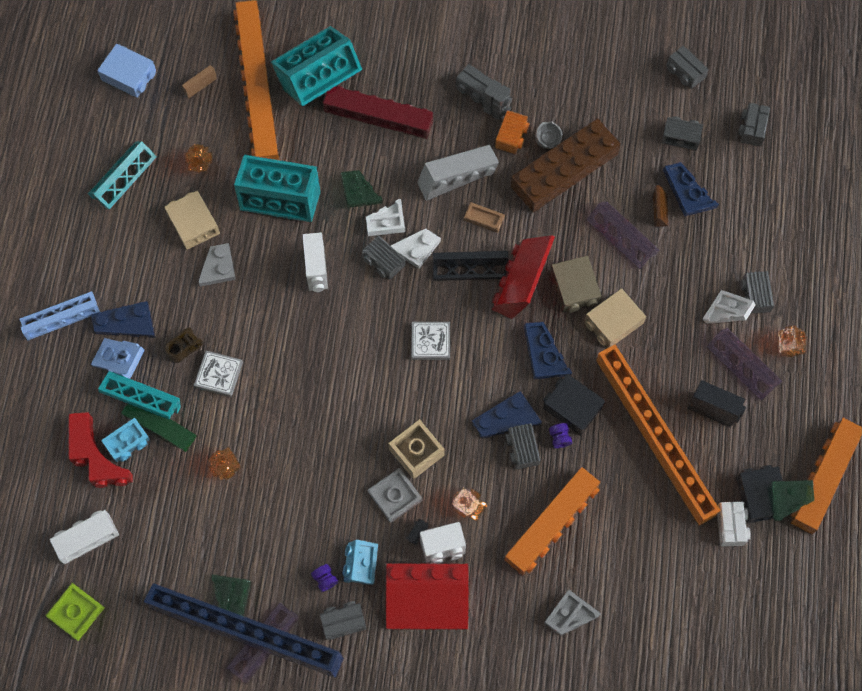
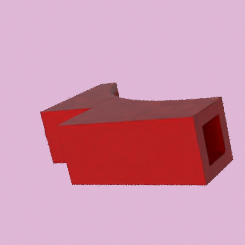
M90 413L69 414V460L72 464L83 467L89 463V481L97 488H105L109 484L126 486L127 483H133V475L128 469L111 463L99 451L94 438L93 418Z

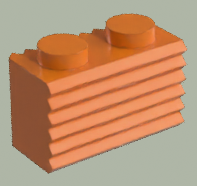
M507 110L496 138L495 148L516 154L517 149L522 148L524 142L522 138L523 133L527 134L530 126L527 123L528 117Z

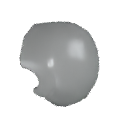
M542 122L537 127L535 139L540 147L553 149L562 141L563 133L561 128L554 122Z

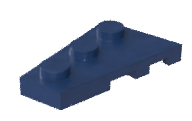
M681 162L664 167L663 172L684 217L718 207L719 204L707 195L708 192L704 187L701 188L695 182V177Z
M147 301L91 314L96 334L117 336L122 334L133 337L148 336L149 338H156Z
M544 322L525 323L524 331L534 380L565 377L567 374L571 376L572 371L566 366L563 360L564 357L557 350L554 344L555 341Z
M521 391L472 420V425L482 439L508 432V428L529 423L532 426L542 425V421Z

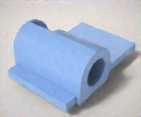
M104 338L91 365L131 379L144 353V349L136 343L128 341L119 342Z

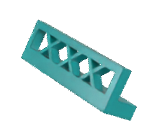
M135 141L90 190L88 195L92 199H97L109 210L157 156L142 141ZM143 150L150 156L146 162H140L139 154ZM130 164H136V173L134 175H128ZM118 178H124V186L121 189H116L115 181ZM106 191H112V200L109 203L101 197Z
M111 371L107 373L98 388V392L166 419H170L173 412L178 414L181 408L180 398ZM159 407L168 410V412L160 410Z

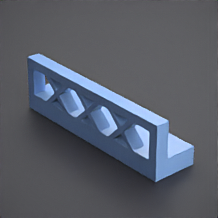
M93 292L20 318L23 335L27 340L91 317V314L99 313L100 311ZM91 299L88 302L82 303L84 300ZM35 320V322L26 325V322Z

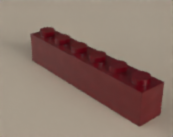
M335 86L328 90L323 102L324 112L424 139L428 138L433 123V112L428 109H420L410 104L397 103L391 99L385 100L375 95H366L357 90H347L341 86Z

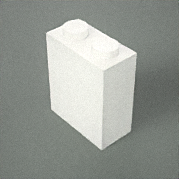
M322 232L303 234L306 277L309 291L321 292L324 289H328Z

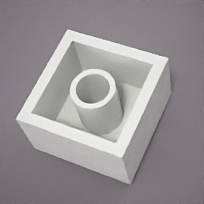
M460 522L420 532V542L426 564H440L444 559L448 558L451 560L460 559L465 554L466 543Z

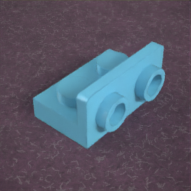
M133 418L101 441L116 462H123L131 456L130 453L137 449L139 451L148 445L147 441L150 439L137 420Z
M354 540L348 543L345 549V556H347L346 564L343 568L344 582L374 584L378 544L361 540Z

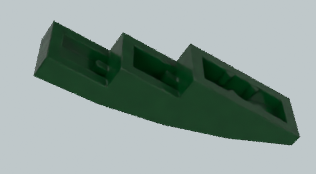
M127 404L121 412L124 417L130 420L135 418L142 428L184 452L188 450L197 437L196 434L171 419H166L130 404Z

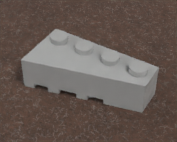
M490 145L425 163L417 184L427 201L477 179L492 175L499 161Z

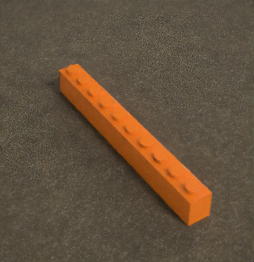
M257 0L236 2V10H233L235 21L238 20V25H235L237 36L240 35V40H237L238 50H242V55H239L240 65L244 66V70H241L242 80L246 81L243 90L244 96H248L245 106L246 111L250 112V117H247L248 127H252V132L249 133L251 144L254 143V148L251 149L252 156L279 160Z
M616 344L599 352L596 360L698 525L700 526L716 517L720 512L719 507Z

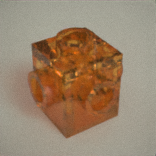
M195 144L189 148L188 152L185 153L188 171H207L210 163H212V152H209V146L203 147L202 144Z
M787 326L785 329L778 331L777 344L779 353L787 357L806 353L807 337L805 331L796 326Z
M229 447L223 451H216L208 459L211 464L208 467L214 477L218 475L220 480L224 478L227 480L233 477L235 472L241 469L238 460Z
M462 488V490L456 493L452 503L457 508L456 512L464 518L468 516L477 521L488 504L480 499L481 494L472 488L470 491Z

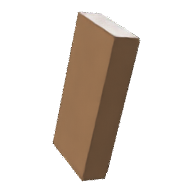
M210 65L182 85L184 94L188 99L217 79L215 69Z
M470 202L464 216V221L498 233L505 214Z

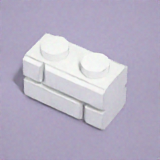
M744 502L719 503L717 506L720 512L717 514L720 546L745 545L750 540L749 527L746 528L745 520H748V509L744 508Z

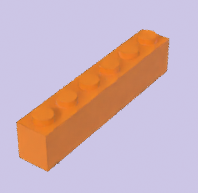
M845 418L833 424L830 430L833 434L830 439H826L822 447L825 451L823 455L818 456L814 464L817 468L815 472L810 473L806 481L809 485L807 489L803 488L798 499L801 502L799 506L795 505L790 515L793 517L791 524L810 534L818 530L862 436V427Z
M581 467L507 553L504 560L522 576L526 572L530 574L536 567L535 561L539 556L543 558L550 550L548 548L550 543H556L562 536L561 530L564 527L568 529L575 520L573 516L577 512L581 514L588 505L585 502L590 497L593 499L600 491L598 488L600 481Z

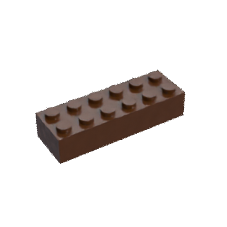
M597 118L513 175L510 187L534 213L617 156L621 143Z

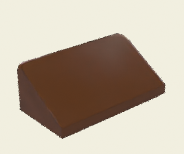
M656 185L653 192L655 227H667V193L659 185Z

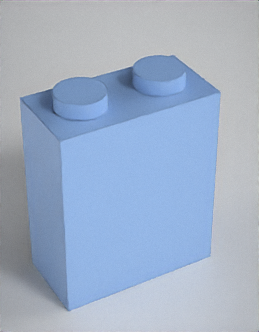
M119 44L114 46L97 70L102 81L135 97H138L145 90L146 84L156 73L152 60Z

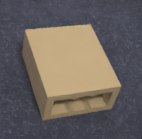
M198 191L188 193L185 197L172 201L164 207L186 250L220 234L216 222Z
M620 289L586 314L585 325L590 331H594L598 341L603 346L605 345L609 348L644 324L646 316L624 290Z

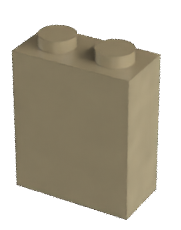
M588 256L552 264L550 273L563 312H575L586 306L587 308H592L600 303L601 293Z

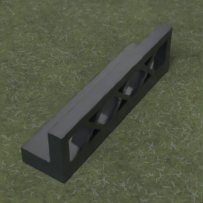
M508 251L433 253V280L501 279L507 273L505 267L509 258ZM504 265V273L497 274L492 269L495 266ZM459 266H464L468 271L465 274L459 275L455 270ZM477 266H483L486 271L483 274H477L474 269ZM437 267H446L449 272L446 275H437Z

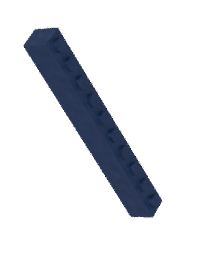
M154 583L144 600V603L154 611L336 678L344 659L337 650Z

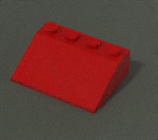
M549 235L523 239L519 244H515L511 252L513 258L508 261L505 267L507 273L505 276H502L498 285L501 287L499 293L496 292L492 303H494L493 311L513 319L530 303L555 236Z
M386 564V629L468 630V564Z

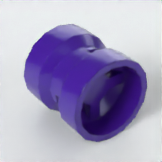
M567 423L557 424L549 428L550 435L553 436V447L556 449L567 447L573 443L572 438L568 435L569 427Z
M328 564L320 566L311 573L313 579L318 582V588L321 592L331 589L338 583L337 578L331 574V568Z

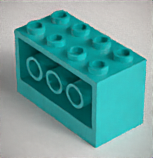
M332 26L271 61L283 90L302 106L362 70L351 40Z
M244 155L234 183L240 210L312 222L320 196L317 166Z

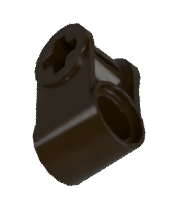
M191 327L184 329L178 336L166 344L165 351L168 359L173 363L181 362L191 353L197 351L202 346L203 341L193 334ZM174 349H178V350H179L178 353H176V354H171L172 350H174Z

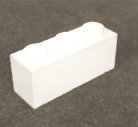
M100 510L93 513L91 518L74 523L72 528L57 532L50 541L59 560L66 564L119 536V533L106 510Z

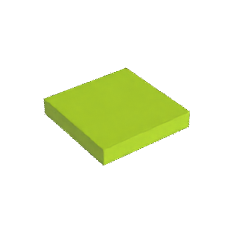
M72 583L47 613L46 617L79 641L105 607Z

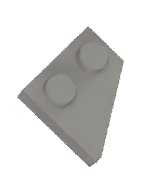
M568 590L544 624L562 636L598 618L601 613Z

